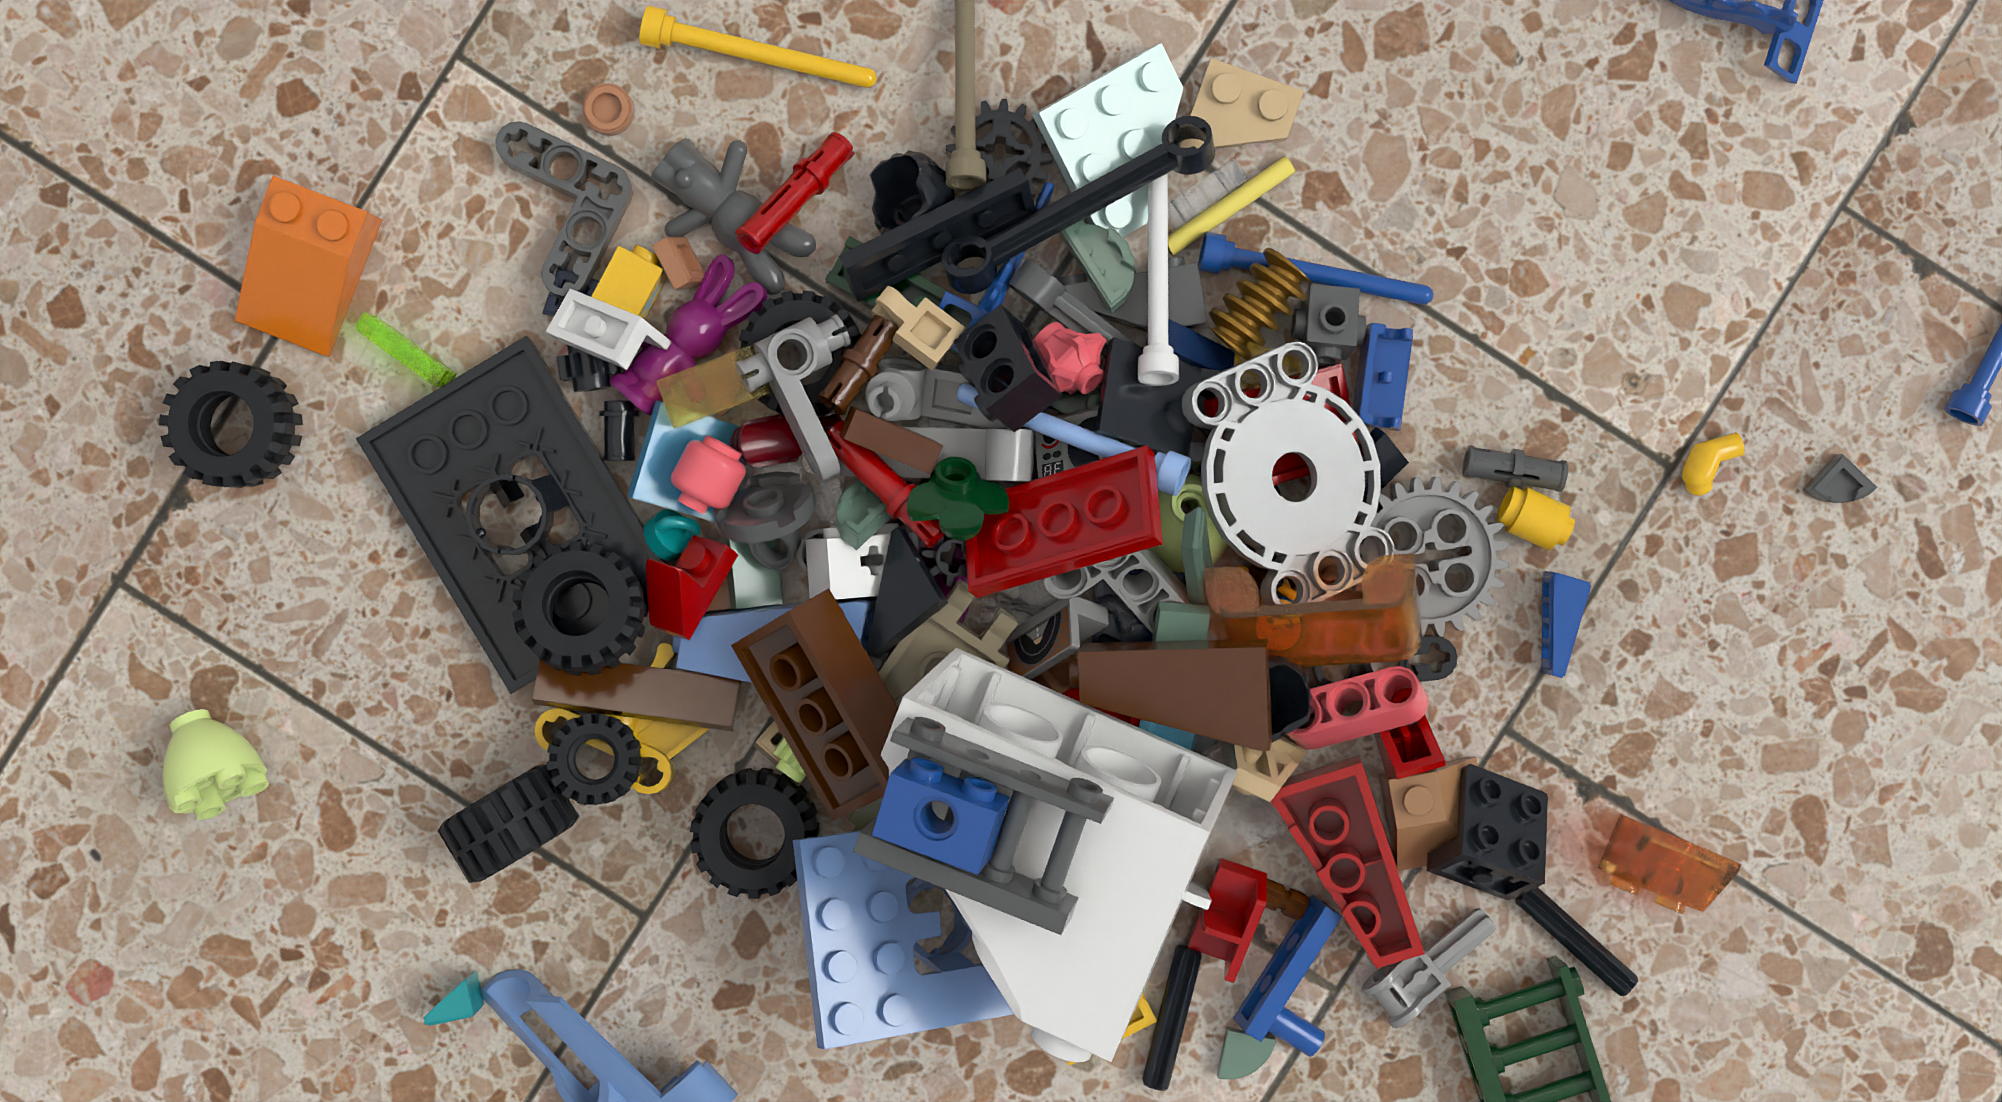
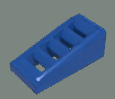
M1543 572L1542 673L1559 678L1565 676L1590 592V582L1556 572Z

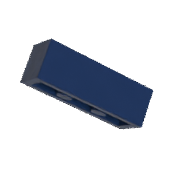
M1168 319V345L1173 347L1174 354L1178 356L1180 361L1200 368L1222 371L1234 366L1235 352ZM1148 327L1146 336V346H1148Z

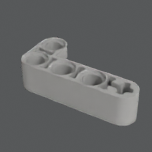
M904 427L938 441L943 445L934 469L945 458L962 457L975 465L980 478L984 480L1032 481L1034 479L1035 431L1018 429L1016 432H1013L1010 429ZM877 453L901 478H930L931 476L928 473ZM840 461V476H855Z
M1152 548L1043 579L1047 591L1054 597L1061 599L1077 597L1104 579L1152 634L1158 602L1193 604L1188 599L1186 586ZM1134 569H1144L1143 572L1137 575L1127 574ZM1210 617L1207 640H1218L1213 620Z

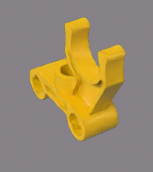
M668 643L660 644L657 647V653L651 667L666 669L677 655V653L673 652V646ZM561 708L549 709L541 714L536 721L534 729L535 739L547 751L549 744L553 743L549 736L551 723H561L564 718L570 720L582 715ZM608 715L620 719L622 723L628 725L634 731L633 734L641 745L640 754L643 757V761L649 757L656 758L659 761L657 769L663 772V777L658 784L654 786L646 785L643 782L645 774L639 771L638 774L640 775L637 782L631 786L639 793L644 794L660 793L667 789L674 781L675 766L672 759L711 730L710 728ZM592 739L585 742L614 756L612 748L600 739Z

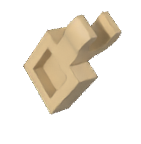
M887 286L876 299L877 304L870 312L873 316L879 315L884 317L882 322L884 325L889 320L899 328L892 341L932 371L953 347L954 340L962 335L965 330L963 325L926 297L915 307L891 286Z

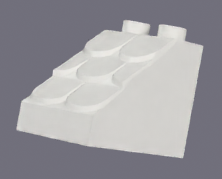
M955 648L903 696L881 752V757L889 768L890 776V773L907 758L909 752L908 748L890 742L893 731L907 717L911 719L926 717L943 724L946 728L945 732L1067 780L1083 778L1092 781L1103 789V794L1114 798L1111 809L1101 824L1087 819L1063 884L1067 889V893L1079 898L1072 918L1062 935L946 889L971 928L972 940L977 954L1016 1017L1033 1026L1031 1036L1035 1043L1049 1054L1066 1061L1085 1062L1094 1054L1112 1062L1238 771ZM930 757L931 761L940 764L944 768V773L959 778L961 769ZM982 778L995 785L997 788L996 792L1011 798L1013 789ZM1034 798L1011 864L1015 868L1016 873L1034 880L1042 878L1066 810ZM932 801L933 811L939 818L944 820L949 806L942 801Z

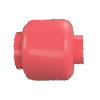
M706 435L703 441H690L671 474L672 484L681 491L678 501L702 514H705L709 506L716 509L727 508L745 476V466L739 461L742 453Z

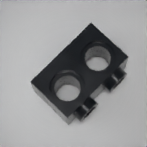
M1003 305L997 306L954 340V344L962 358V361L958 363L959 370L965 379L976 388L978 395L974 397L975 404L990 422L998 419L1010 430L1016 432L1062 397L1029 328Z

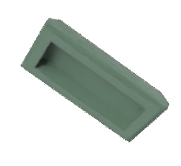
M1197 507L1184 516L1181 552L1189 601L1193 604L1209 605L1213 566L1206 513L1203 511V507Z

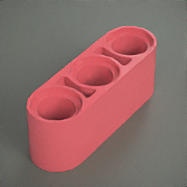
M1402 666L1389 667L1310 689L1312 694L1310 702L1312 707L1311 713L1315 714L1313 723L1305 729H1295L1287 735L1299 747L1310 750L1412 724L1425 715L1429 706L1428 695L1416 675L1410 669ZM1406 687L1412 688V693L1406 701L1402 703L1391 702L1392 696L1397 690ZM1357 700L1363 701L1362 709L1357 714L1347 717L1343 716L1344 709L1349 703Z

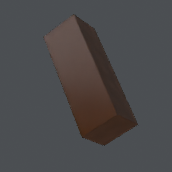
M852 405L839 433L845 440L930 475L943 448V445L938 441L881 417H876Z

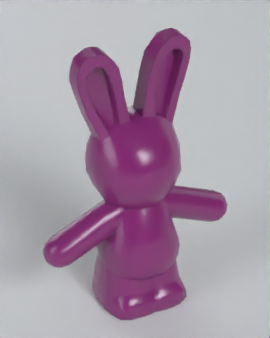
M721 254L712 260L692 300L679 306L671 314L666 334L662 333L671 341L667 351L643 341L640 347L645 349L637 354L633 364L624 372L615 374L610 378V383L647 415L652 416L656 400L666 403L669 395L676 390L680 382H682L691 402L699 404L706 400L707 389L694 358L705 357L716 351L722 344L728 329L743 322L753 311L758 312L763 307L762 303L767 299L766 288L756 282L742 286L729 299L717 307L734 277V262L728 256Z

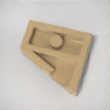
M1211 58L1190 116L1200 117L1210 125L1215 148L1223 147L1224 149L1257 142L1264 144L1286 141L1304 91ZM1187 139L1181 141L1179 147L1188 148L1195 146L1199 148L1204 142L1198 139Z
M1284 736L1271 743L1270 751H1258L1220 741L1224 765L1238 771L1232 787L1242 794H1254L1269 802L1308 753L1307 749L1299 747L1292 740Z

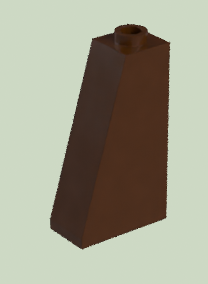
M1268 638L1084 643L1077 652L1078 658L1070 659V685L1072 689L1079 688L1081 704L1258 751H1270L1272 724Z

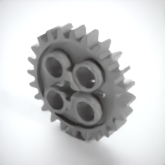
M1419 477L1411 478L1409 492H1406L1400 483L1391 484L1393 499L1390 500L1387 496L1380 493L1379 509L1370 527L1382 529L1388 533L1390 527L1397 522L1407 526L1410 532L1409 543L1401 550L1395 549L1394 557L1422 554L1425 552V544L1428 550L1439 551L1468 546L1470 553L1466 556L1432 560L1429 563L1430 569H1428L1427 564L1409 563L1389 567L1352 586V590H1368L1370 594L1362 604L1364 608L1370 609L1377 605L1381 606L1377 621L1384 623L1393 615L1396 616L1394 623L1395 631L1402 633L1410 622L1413 625L1414 636L1418 637L1424 636L1428 624H1430L1435 636L1439 637L1444 636L1445 622H1449L1456 631L1464 630L1462 615L1465 614L1469 618L1479 621L1481 616L1476 605L1479 602L1490 606L1495 604L1493 598L1487 593L1489 587L1504 588L1505 586L1500 579L1494 576V573L1497 569L1509 568L1508 562L1496 559V552L1509 547V543L1494 541L1493 537L1504 525L1503 523H1487L1485 520L1493 509L1491 505H1484L1477 509L1474 507L1478 492L1470 491L1462 498L1459 497L1460 482L1452 481L1445 491H1442L1440 477H1432L1427 490L1424 489ZM1447 514L1453 516L1459 526L1456 538L1448 543L1443 541L1437 532L1439 520ZM1370 537L1364 538L1359 546L1360 557L1366 564L1372 565L1377 560L1379 553L1378 545ZM1457 563L1465 570L1466 581L1459 590L1452 591L1446 586L1445 573L1451 565ZM1409 571L1416 577L1418 586L1414 595L1403 599L1397 594L1395 582L1401 573Z

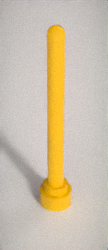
M647 5L642 18L639 35L640 45L660 49L662 45L671 46L672 42L864 88L872 87L877 80L876 73L871 68L678 23L677 17L668 15L667 9Z

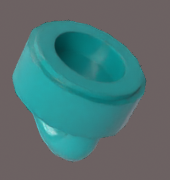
M663 509L647 520L644 526V537L651 551L659 558L666 561H675L681 557L692 536L700 534L701 527L696 520L683 517L674 510Z

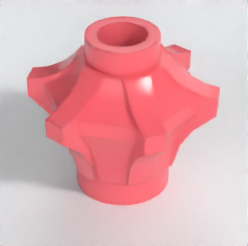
M1053 322L1045 326L1036 335L1034 340L1060 392L1067 391L1071 395L1079 390L1082 394H1088L1101 383L1104 372L1100 369L1103 363L1100 355L1107 340L1100 333H1077L1070 328L1066 329L1059 322Z

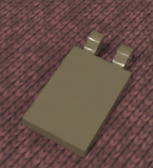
M959 578L946 597L949 603L896 644L877 672L899 708L903 696L955 648L1005 668L1010 661V657L999 649L1018 624L1016 621L1017 617L1000 607L981 637L968 629L958 620L975 596L968 592V584Z

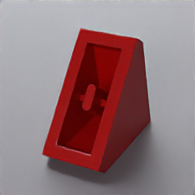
M1408 687L1397 690L1393 694L1391 702L1402 703L1406 701L1412 693V688ZM1425 715L1412 724L1374 733L1385 773L1397 780L1446 766L1444 756Z

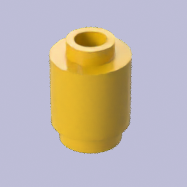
M1514 486L1511 487L1502 500L1496 516V522L1503 523L1505 532L1548 551L1552 550L1556 544L1563 546L1569 539L1575 525V519L1570 517L1571 507L1529 487H1525L1522 490Z

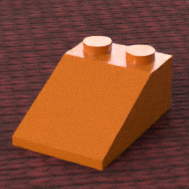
M273 175L254 223L235 321L330 357L383 219Z

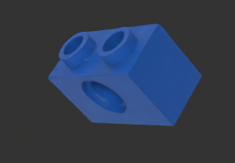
M924 758L904 759L890 773L872 836L978 875L991 859L1010 797L996 792V786L986 780L975 777H967L963 780L943 772L944 768L934 761ZM932 801L946 803L953 812L954 821H945L939 818L933 811Z

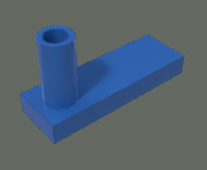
M1313 894L1309 899V905L1303 918L1295 920L1233 1017L1242 1030L1256 1040L1262 1042L1267 1032H1270L1309 1057L1316 1054L1325 1038V1032L1284 1006L1342 918L1330 905Z

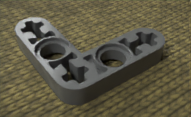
M521 121L510 122L501 128L495 141L496 150L504 164L510 169L576 200L543 264L541 271L542 281L549 293L559 300H564L569 289L584 293L631 202L633 195L631 181L623 169L611 162L528 123ZM523 136H527L526 141L529 147L543 154L540 169L534 168L537 166L538 161L535 156L520 151L517 157H512L513 151L508 145L509 141L519 142ZM544 145H549L550 147L544 152ZM559 156H572L578 161L579 167L574 177L568 180H560L552 176L551 165ZM589 166L595 167L591 174L594 179L602 183L608 184L612 178L617 179V186L621 194L619 196L610 194L607 200L602 199L600 188L586 181ZM586 181L585 190H580L579 188ZM584 220L595 221L601 226V236L592 245H582L574 239L575 227ZM566 246H569L580 256L590 257L587 263H584L579 257L577 258L572 269L574 275L578 278L575 284L566 282L563 288L557 287L558 280L553 275L556 269L564 271L572 259L568 252H563Z

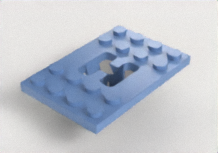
M861 830L793 840L817 1048L830 1049L1014 1014L982 963L974 964L960 953L968 944L972 930L946 889L854 853L853 851ZM917 878L915 881L907 883L910 879ZM934 886L945 891V895L951 901L954 910V928L939 949L934 948L931 952L927 953L917 941L942 936L939 911L914 913L909 910V906L913 898L922 889L930 890ZM914 958H919L933 972L919 974L915 968Z

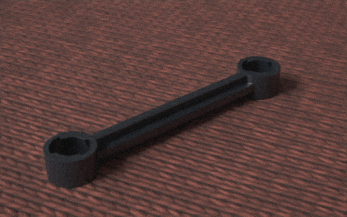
M1179 117L1165 127L1162 133V144L986 240L975 235H965L952 240L945 247L941 258L950 286L962 294L982 292L996 278L997 266L1172 170L1184 175L1202 172L1211 165L1215 158V146L1210 125L1200 117ZM1187 139H1198L1204 142L1199 148L1195 146L1188 148L1177 146L1178 143ZM980 257L985 259L983 264L977 269L974 266L970 268L957 267L961 261L967 258Z

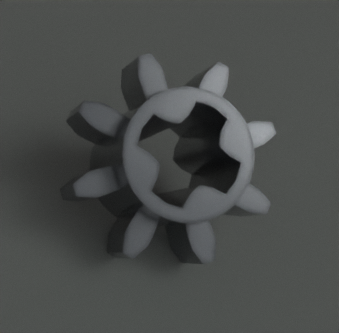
M567 345L568 355L556 357L560 380H563V382L572 381L575 393L611 388L609 375L621 373L619 366Z
M944 534L931 548H920L919 552L933 561L928 566L931 574L935 576L942 571L947 587H952L954 577L963 575L967 579L966 540H956ZM952 543H955V546L963 553L962 558H955L952 566H948V563L940 555L941 552L950 551Z

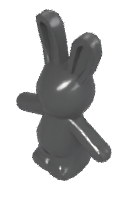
M690 139L680 140L668 151L664 159L651 174L653 180L677 195L682 202L692 208L667 222L664 229L665 234L668 237H683L711 221L712 230L717 240L730 250L739 253L753 280L766 288L767 294L776 295L782 292L785 287V278L776 262L765 249L759 254L746 250L736 237L738 235L735 234L736 229L763 204L755 196L736 190L747 155L746 144L741 140H734L729 144L721 172H719L711 162L704 158ZM787 223L769 242L794 257H808L816 250V241L812 235L790 223Z

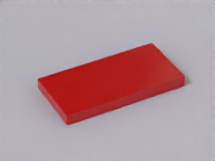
M1146 445L1004 489L1009 499V511L994 515L984 514L980 533L966 540L968 592L979 598L1162 545L1155 453Z

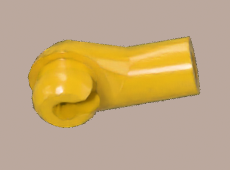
M1737 432L1698 443L1691 448L1682 470V479L1685 482L1686 490L1690 494L1702 496L1709 493L1713 488V480L1720 462L1744 455V444Z

